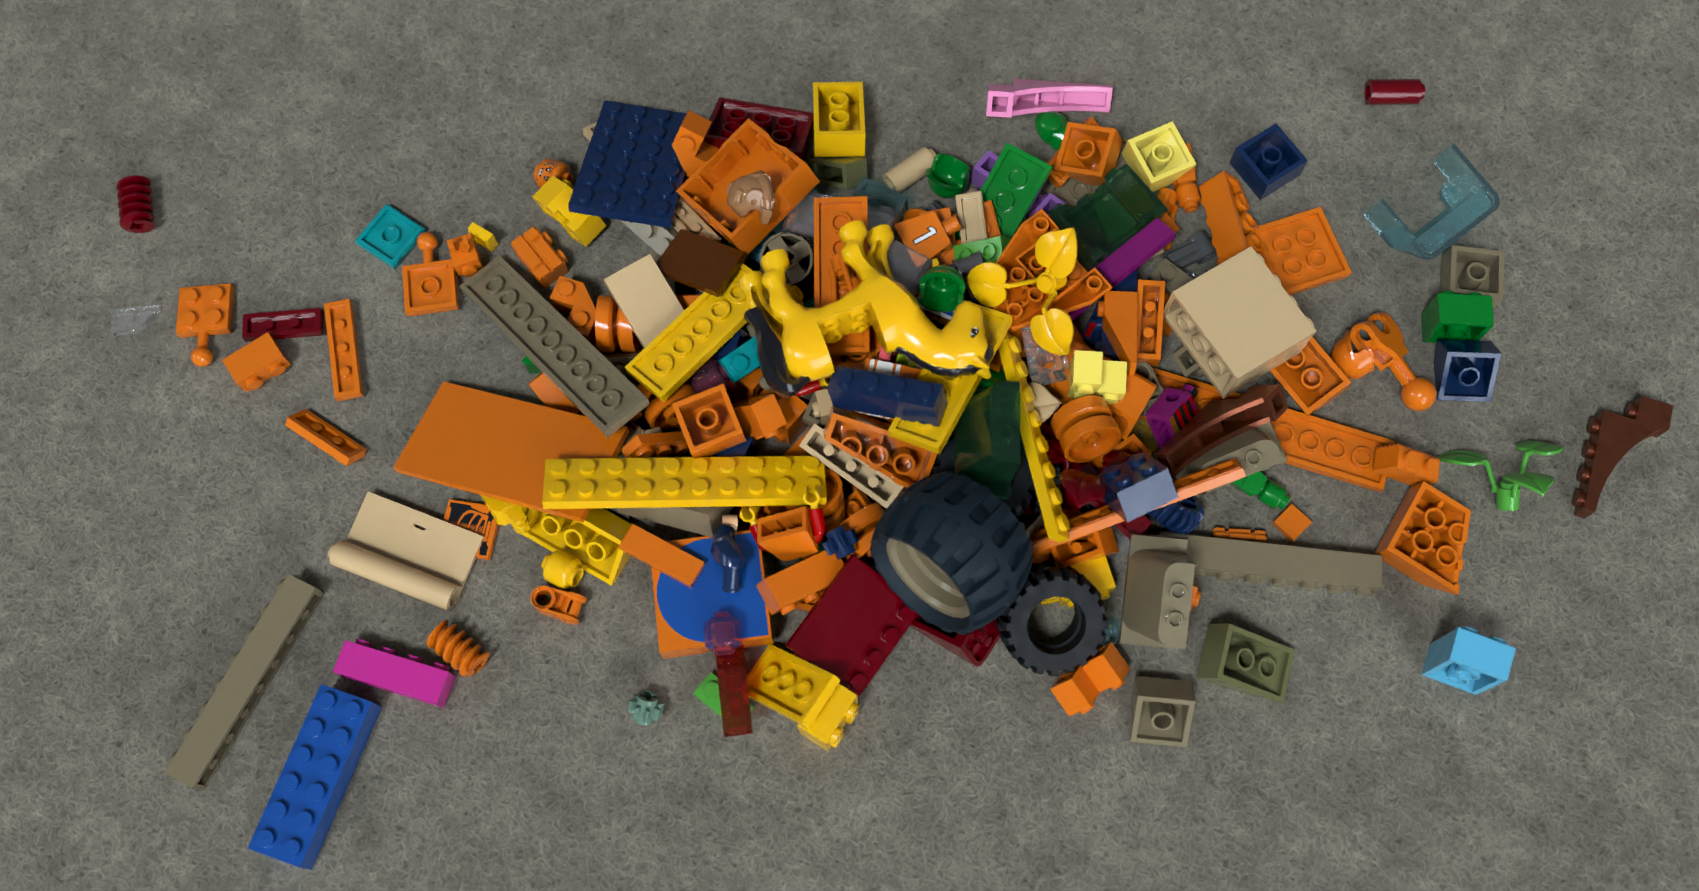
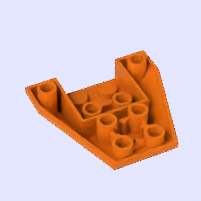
M1043 209L1020 225L996 261L1007 272L1005 283L1033 279L1045 272L1047 267L1041 266L1036 260L1035 245L1043 234L1057 231L1059 227ZM1076 260L1073 271L1067 276L1066 285L1057 290L1058 295L1054 297L1048 310L1060 308L1069 313L1092 305L1109 292L1112 286L1095 267L1087 272ZM1037 284L1005 288L1007 293L1005 301L997 307L990 308L1012 315L1013 322L1009 329L1013 332L1030 326L1032 318L1042 314L1041 309L1049 294L1041 292Z

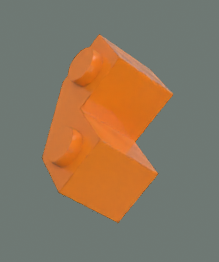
M688 110L672 143V147L688 177L719 150V148L703 141L712 121Z
M559 275L550 300L556 310L570 314L567 321L594 346L596 342V308L584 283Z
M1112 642L1099 647V652L1095 657L1090 655L1086 659L1088 663L1085 666L1081 667L1078 665L1074 672L1068 674L1063 672L1050 688L1068 716L1078 712L1081 714L1087 713L1095 706L1094 701L1100 692L1108 688L1115 690L1125 683L1126 680L1124 678L1129 672L1130 667Z

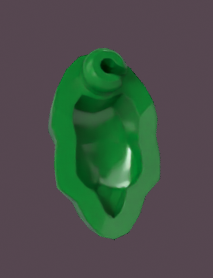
M1057 111L1041 112L1035 118V127L1043 142L1058 151L1061 147L1067 123L1072 121L1068 120L1066 115Z

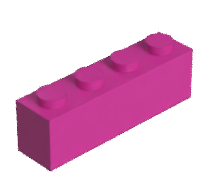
M356 639L355 643L345 640L333 669L335 674L444 708L456 677L448 672V666L433 662L432 666L422 664L424 659L410 654L406 658L397 656L398 651L383 646L379 651L371 648L372 643L361 639Z

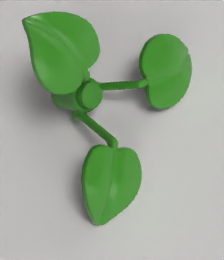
M1534 440L1516 443V449L1525 451L1519 472L1503 474L1504 480L1500 481V485L1496 484L1488 459H1485L1486 455L1483 453L1457 449L1446 451L1437 457L1440 461L1459 465H1484L1491 483V492L1497 493L1496 508L1504 511H1516L1519 509L1520 486L1544 496L1555 480L1550 475L1525 472L1529 456L1534 453L1539 455L1557 454L1564 450V446Z

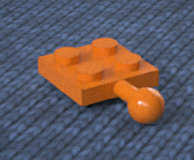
M423 232L417 237V246L423 251V263L402 266L404 306L408 317L459 309L456 270L453 267L452 259L434 262L433 250L437 247L438 242L436 236L431 232Z
M231 283L179 288L176 334L180 338L198 336L197 347L191 352V360L196 366H208L213 360V354L208 348L209 335L231 334L234 287Z

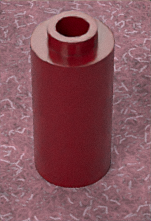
M1368 79L1364 89L1366 105L1418 104L1425 96V85L1421 83L1420 79Z

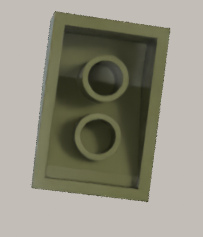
M1230 623L1209 624L1196 678L1238 692L1284 703L1295 649Z

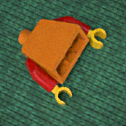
M818 485L815 487V496L808 493L807 487L804 490L803 500L806 504L810 505L809 509L804 506L759 519L756 518L760 511L759 506H749V510L746 506H743L740 511V518L745 522H750L751 526H749V529L758 548L772 553L782 561L797 558L805 560L814 556L819 551V542L823 540L826 529L822 506H818L821 496V488Z

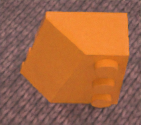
M1425 481L1409 488L1373 555H1381L1382 561L1421 585L1458 595L1460 585L1458 584L1459 573L1463 569L1464 560H1462L1463 546L1467 542L1471 510Z

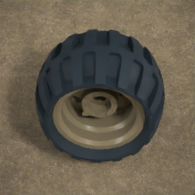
M950 471L927 476L905 489L883 513L870 542L872 544L870 554L874 558L875 567L887 582V586L891 591L896 593L910 610L915 611L931 625L934 624L949 633L957 632L959 635L970 633L989 624L1014 602L1027 581L1034 558L1032 556L1033 545L1027 537L1026 529L1021 521L1017 520L1011 509L984 485H979L963 474L956 475Z

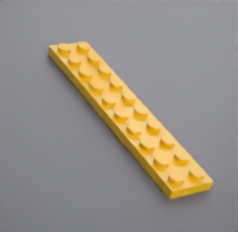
M814 456L699 457L695 459L693 457L546 459L542 504L543 509L808 505L803 500L804 490L807 487L808 493L815 496V487L818 485L821 488L818 505H826L824 463Z

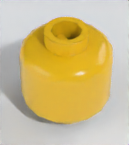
M561 549L546 555L541 564L544 580L562 590L577 586L584 574L581 560Z

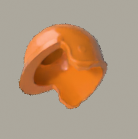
M1347 330L1343 338L1333 346L1331 359L1348 379H1360L1374 371L1373 351L1371 349H1362L1361 351L1353 352L1349 331Z

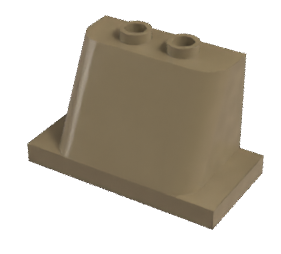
M1268 422L1243 432L1209 450L1185 467L1175 478L1179 479L1236 458L1241 464L1247 477L1287 461V458L1271 423ZM1227 484L1221 485L1219 487L1210 489L1208 491L1202 492L1194 496H1196V498H1199Z
M1130 533L1119 642L1121 644L1186 649L1195 563L1187 555V538Z

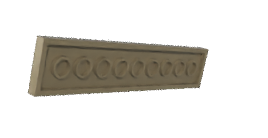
M500 255L459 286L462 292L607 438L650 404L647 397Z

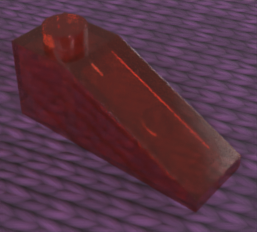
M744 645L715 648L724 737L752 734L748 668Z

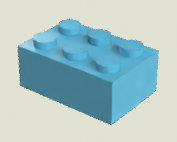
M1458 627L1429 645L1421 675L1477 695L1508 680L1516 648L1506 645L1507 642L1503 639L1481 636L1473 628Z

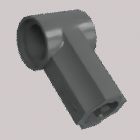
M1201 230L1188 237L1184 243L1163 252L1162 258H1166L1182 270L1194 263L1203 264L1210 261L1217 255V252L1206 231Z

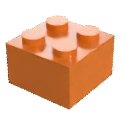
M724 384L672 403L688 448L694 459L708 457L746 442Z

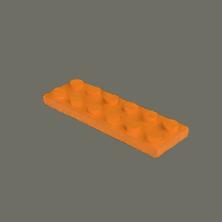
M867 196L814 198V307H822L832 303L831 278L828 269L832 267L831 257L841 253L844 247V243L839 236L840 228L849 222L862 220L868 232ZM866 237L863 241L865 256L869 252V243ZM854 273L851 280L855 289L860 282ZM837 277V299L839 300L849 291L845 280H839ZM870 326L864 332L858 334L850 333L842 336L837 342H826L830 356L870 355Z

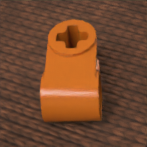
M544 585L535 588L530 598L531 603L539 613L572 625L579 624L578 615L582 604L587 601V598L580 594ZM543 595H551V602L548 605L540 606L538 604L539 599Z

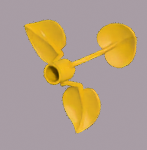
M1075 228L1051 231L1043 234L1037 240L1035 245L1036 260L1041 266L1047 268L1045 272L1036 278L1005 283L1007 279L1005 268L994 262H985L971 269L967 276L969 288L976 300L987 307H997L1005 301L1007 295L1005 288L1037 284L1041 292L1049 294L1041 309L1042 314L1034 316L1031 320L1032 336L1041 348L1052 354L1068 355L1071 353L1074 333L1072 320L1064 310L1060 308L1048 310V307L1054 297L1058 295L1057 290L1066 285L1067 276L1075 267L1077 259Z

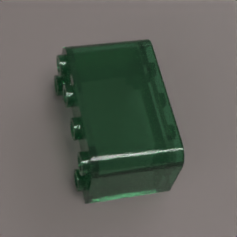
M1128 164L1119 169L1116 167L1112 168L1104 176L1106 181L1095 190V193L1092 195L1089 193L1085 194L1074 207L1068 203L1064 205L1059 203L1049 212L1050 218L1059 227V230L1075 228L1077 237L1076 260L1087 272L1099 265L1157 217L1161 220L1168 210Z

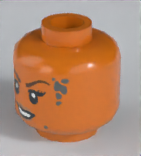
M544 159L535 167L534 180L539 188L552 176L561 181L566 179L571 184L573 183V174L569 165L565 162Z

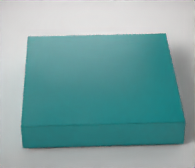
M386 203L354 242L396 270L417 245V237L427 231Z

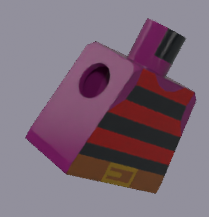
M1185 384L1181 390L1166 388L1145 414L1159 448L1167 444L1198 413L1194 402L1198 394L1195 387Z

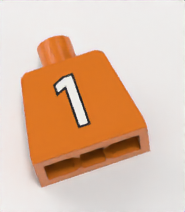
M935 211L894 225L919 273L929 268L927 261L935 258L939 260L953 249V244L948 236L962 229L955 215L941 222Z

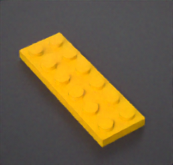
M742 264L719 297L703 292L625 366L627 373L664 403L747 323L744 314L749 308L746 305L745 294L741 291L738 282L743 275L753 270ZM764 287V295L766 296L769 293L768 290Z
M978 305L983 313L984 333L988 337L995 355L1013 322L1012 315ZM922 369L917 380L943 384L948 404L939 427L932 426V424H921L917 421L910 422L895 417L888 429L889 436L940 454L982 377L974 374L952 378L939 376L931 373L929 370Z

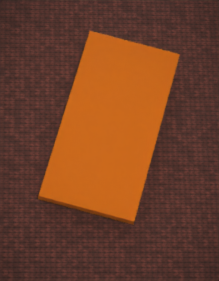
M443 381L393 468L397 473L584 523L591 508L543 509L546 459L616 458L630 431L627 426H622L607 438L586 416Z

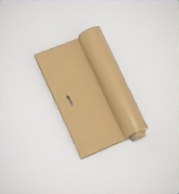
M368 491L346 541L340 540L337 543H333L328 551V558H330V564L446 611H451L462 592L484 536Z

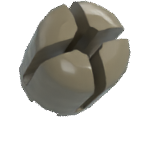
M780 232L771 236L763 244L760 252V271L763 274L765 273L761 264L762 256L775 249H784L787 252L789 262H791V265L788 266L785 272L786 284L797 286L799 283L803 287L808 282L812 271L813 253L810 245L802 236L792 233Z

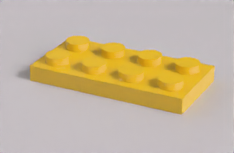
M770 644L738 690L751 699L809 729L841 680L834 674Z

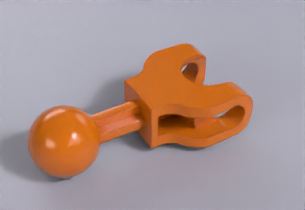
M1385 312L1374 313L1367 321L1357 323L1351 329L1350 339L1357 350L1371 349L1374 353V364L1382 371L1389 367L1403 386L1401 389V400L1407 408L1413 411H1424L1434 404L1437 397L1436 388L1428 379L1416 377L1402 358L1409 351L1403 342L1401 330L1390 315ZM1376 320L1383 322V332L1375 325ZM1361 329L1366 330L1367 334L1370 337V340H1364L1361 338Z

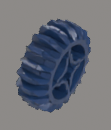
M1191 496L1147 513V515L1152 516L1163 527H1167L1171 532L1181 535H1187L1196 529L1204 517V510L1201 503L1197 501L1196 496Z

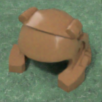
M759 170L731 181L726 190V194H728L727 205L741 218L745 217L751 210H758L761 222L767 225L772 216V207L775 201L771 177L766 172Z

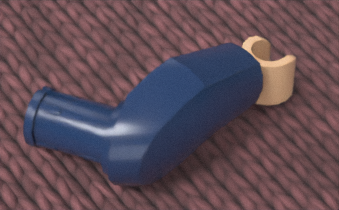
M722 515V525L717 527L711 546L713 558L724 568L722 591L727 593H737L740 591V568L745 565L744 552L734 540L735 531H737L738 527L737 515Z

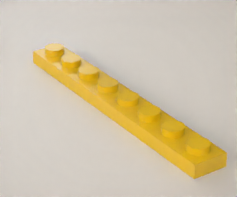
M1007 332L998 348L1046 532L1048 538L1061 543L1069 540L1067 531L1070 529L1069 521L1066 515L1062 513L1060 505L1063 502L1062 495L1059 489L1055 487L1053 479L1056 475L1052 463L1048 461L1046 452L1049 450L1046 439L1041 435L1039 426L1042 425V421L1034 408L1033 401H1035V395L1026 379L1028 369L1021 360L1019 353L1022 351V347L1018 338Z

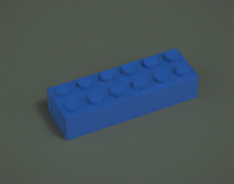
M320 685L247 849L299 868L312 870L381 711V706L326 685Z

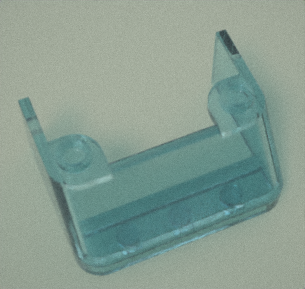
M1455 144L1451 145L1433 161L1449 180L1440 189V198L1447 206V209L1419 231L1413 234L1384 199H1381L1363 215L1392 249L1425 260L1434 259L1499 207L1500 198L1497 192Z

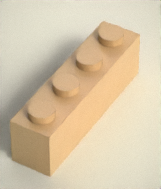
M815 423L799 445L885 508H888L893 500L907 489L904 486L898 485L883 473L872 469L860 459L854 458L825 440L824 429Z

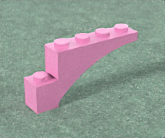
M1013 78L1012 85L988 84L986 116L1011 118L1016 115L1048 111L1110 112L1113 87L1112 85Z

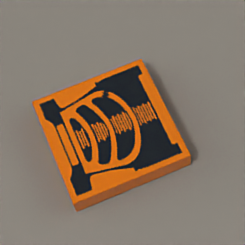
M449 499L443 521L484 536L475 557L476 559L490 561L499 525L489 509L484 504Z

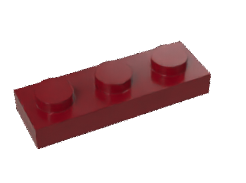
M321 308L243 314L242 339L245 342H251L267 332L274 339L323 336L324 312Z

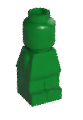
M1261 471L1230 483L1237 490L1244 492L1250 497L1258 495V500L1272 509L1278 507L1282 510L1291 497L1286 494L1287 491L1284 487L1273 480L1267 481L1266 475Z

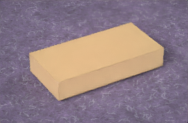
M982 191L955 195L958 220L962 227L960 230L961 244L988 239Z

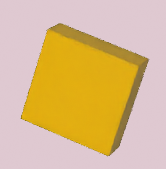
M472 222L467 228L468 232L472 233L477 244L489 251L494 252L499 245L494 235Z

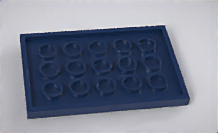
M604 100L568 204L569 212L671 228L680 200V195L676 190L686 179V171L683 170L672 147V143L687 113Z

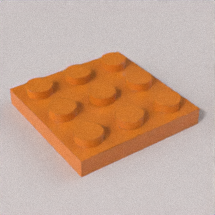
M1321 207L1258 226L1259 229L1255 231L1261 243L1264 242L1269 251L1264 254L1267 262L1274 263L1277 270L1273 274L1278 276L1282 287L1289 295L1350 277L1352 274Z

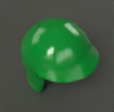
M939 153L934 158L931 168H928L925 174L930 189L937 196L952 199L955 198V195L962 194L967 188L971 168L956 157Z
M945 265L929 269L919 281L920 304L931 311H955L956 306L962 303L966 287L961 274L956 269Z

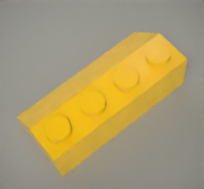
M530 508L528 510L527 519L531 527L526 533L522 534L523 536L551 552L561 549L581 560L582 568L586 572L611 586L615 583L631 557L618 547L632 524L604 508H591L584 523Z

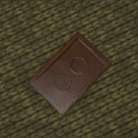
M681 229L656 264L664 277L719 297L747 257L744 251Z

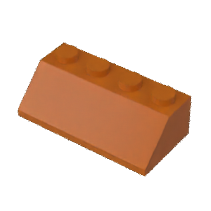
M1313 337L1300 353L1270 370L1271 374L1307 416L1328 405L1348 390L1351 385V381Z
M1072 339L1070 354L1056 355L1049 353L1034 380L1035 383L1045 386L1054 397L1061 401L1062 405L1074 400V397H1067L1068 368L1074 350L1095 351L1075 339ZM1103 355V360L1113 361V360H1111V359H1109L1108 357H1106V356ZM1136 373L1134 376H1128V374L1126 376V394L1123 400L1115 404H1108L1112 411V417L1116 420L1124 440L1127 439L1157 387L1156 384Z

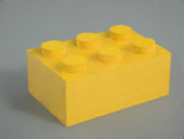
M813 82L814 156H865L863 82Z

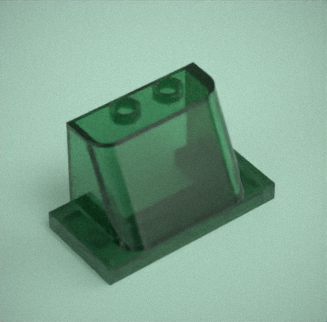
M1000 381L987 389L975 390L954 428V474H963L970 477L972 481L981 486L984 485L991 490L992 494L997 498L1010 499L1011 481L1020 464V382Z

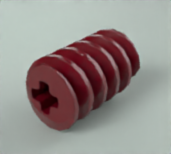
M134 175L124 177L117 183L119 223L122 229L128 232L146 233L154 229V224L152 223L154 216L151 214L153 206L150 205L152 203V197L150 196L151 188L149 187L151 181L149 178Z

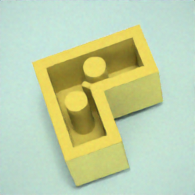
M1074 350L1068 368L1067 397L1077 399L1083 396L1096 395L1103 397L1108 404L1122 401L1126 394L1127 362L1103 360V352Z

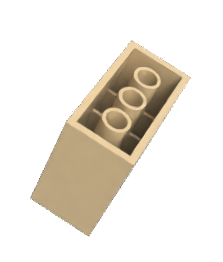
M1252 246L1173 291L1164 307L1163 318L1223 399L1300 353L1316 333L1312 320L1302 313L1295 298L1286 292L1278 276L1272 274L1266 266L1264 258L1259 253H1256Z

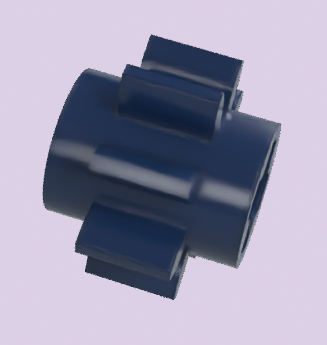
M843 525L825 534L828 540L822 545L828 556L835 554L837 560L856 552L854 544L859 542V539L854 529L847 531Z

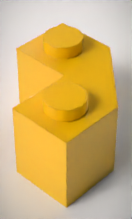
M552 176L532 198L545 214L561 224L572 239L587 247L606 225L598 216L569 212L568 204L574 186L566 179L561 181Z

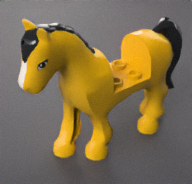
M855 220L840 228L839 236L844 243V247L841 250L842 258L860 276L862 282L839 300L825 306L805 307L790 295L786 288L785 272L790 262L784 249H775L762 256L761 264L765 271L764 274L761 271H752L739 279L738 284L741 291L745 294L746 305L749 308L745 312L744 318L752 326L756 334L757 358L766 383L781 397L789 398L794 396L809 381L812 382L833 375L834 367L826 342L834 343L839 341L842 336L850 333L858 334L864 332L869 326H873L881 347L886 354L893 352L902 354L919 367L939 376L957 378L961 375L977 374L984 379L991 378L988 363L993 358L994 349L984 333L983 313L980 306L970 301H963L956 306L950 322L942 330L938 329L920 309L917 299L903 284L893 279L887 259V251L894 240V234L889 224L878 225L867 232L865 223L862 220ZM865 237L870 245V250L866 256L863 249ZM764 287L768 290L770 296L769 304L764 295Z

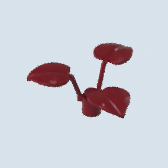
M1041 434L1046 439L1049 450L1046 452L1048 461L1051 463H1060L1062 461L1064 464V470L1060 475V480L1064 487L1061 505L1073 511L1080 510L1086 503L1100 499L1105 495L1107 491L1106 485L1096 475L1103 473V470L1109 466L1119 465L1127 461L1132 456L1119 450L1110 451L1103 456V461L1106 465H1103L1094 476L1075 469H1069L1070 462L1065 458L1060 448V441L1053 435Z

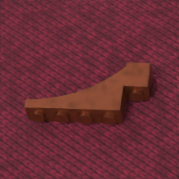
M1281 385L1251 386L1239 399L1211 400L1156 453L1158 462L1167 467L1171 478H1174L1194 460L1214 447L1250 429L1276 421L1288 409Z
M1640 396L1626 406L1624 416L1604 410L1595 418L1590 419L1587 426V433H1590L1589 441L1586 442L1582 450V457H1585L1584 466L1580 468L1577 475V481L1580 482L1579 490L1576 491L1572 500V505L1575 506L1573 516L1585 519L1596 512L1602 489L1616 464L1639 442L1651 436L1657 438L1669 430L1674 405Z

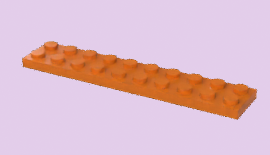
M1153 368L1164 390L1166 388L1181 390L1185 384L1195 387L1198 394L1194 402L1198 412L1211 400L1223 399L1212 385ZM1234 392L1224 399H1239L1242 394ZM1287 409L1276 421L1270 422L1287 458V461L1284 462L1285 464L1379 493L1384 490L1387 477L1378 473L1375 474L1373 471L1375 450L1377 447L1381 448V446L1385 447L1386 445L1395 444L1394 440L1315 416H1307L1305 413L1292 409ZM1140 415L1138 418L1147 421L1146 416Z

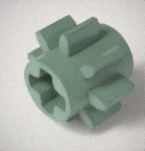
M642 690L638 692V695L633 694V699L629 700L627 712L634 713L633 720L636 723L651 725L654 721H659V716L663 713L664 703L658 702L659 696L656 692Z

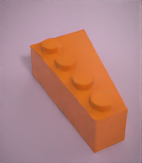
M1222 171L1200 185L1201 204L1205 208L1207 215L1206 223L1212 233L1213 238L1211 242L1217 252V264L1225 262L1252 246L1256 253H1259L1264 258L1265 264L1272 274L1275 273L1277 270L1274 263H1268L1264 255L1269 252L1264 242L1261 243L1255 233L1259 229L1256 220L1246 212L1250 209V206L1239 180L1229 173Z

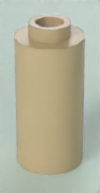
M922 147L882 174L885 185L894 195H898L926 176L925 171L931 168L936 153L931 148Z

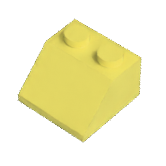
M1173 121L1129 139L1122 151V155L1132 174L1149 194L1167 187L1196 166L1195 160Z

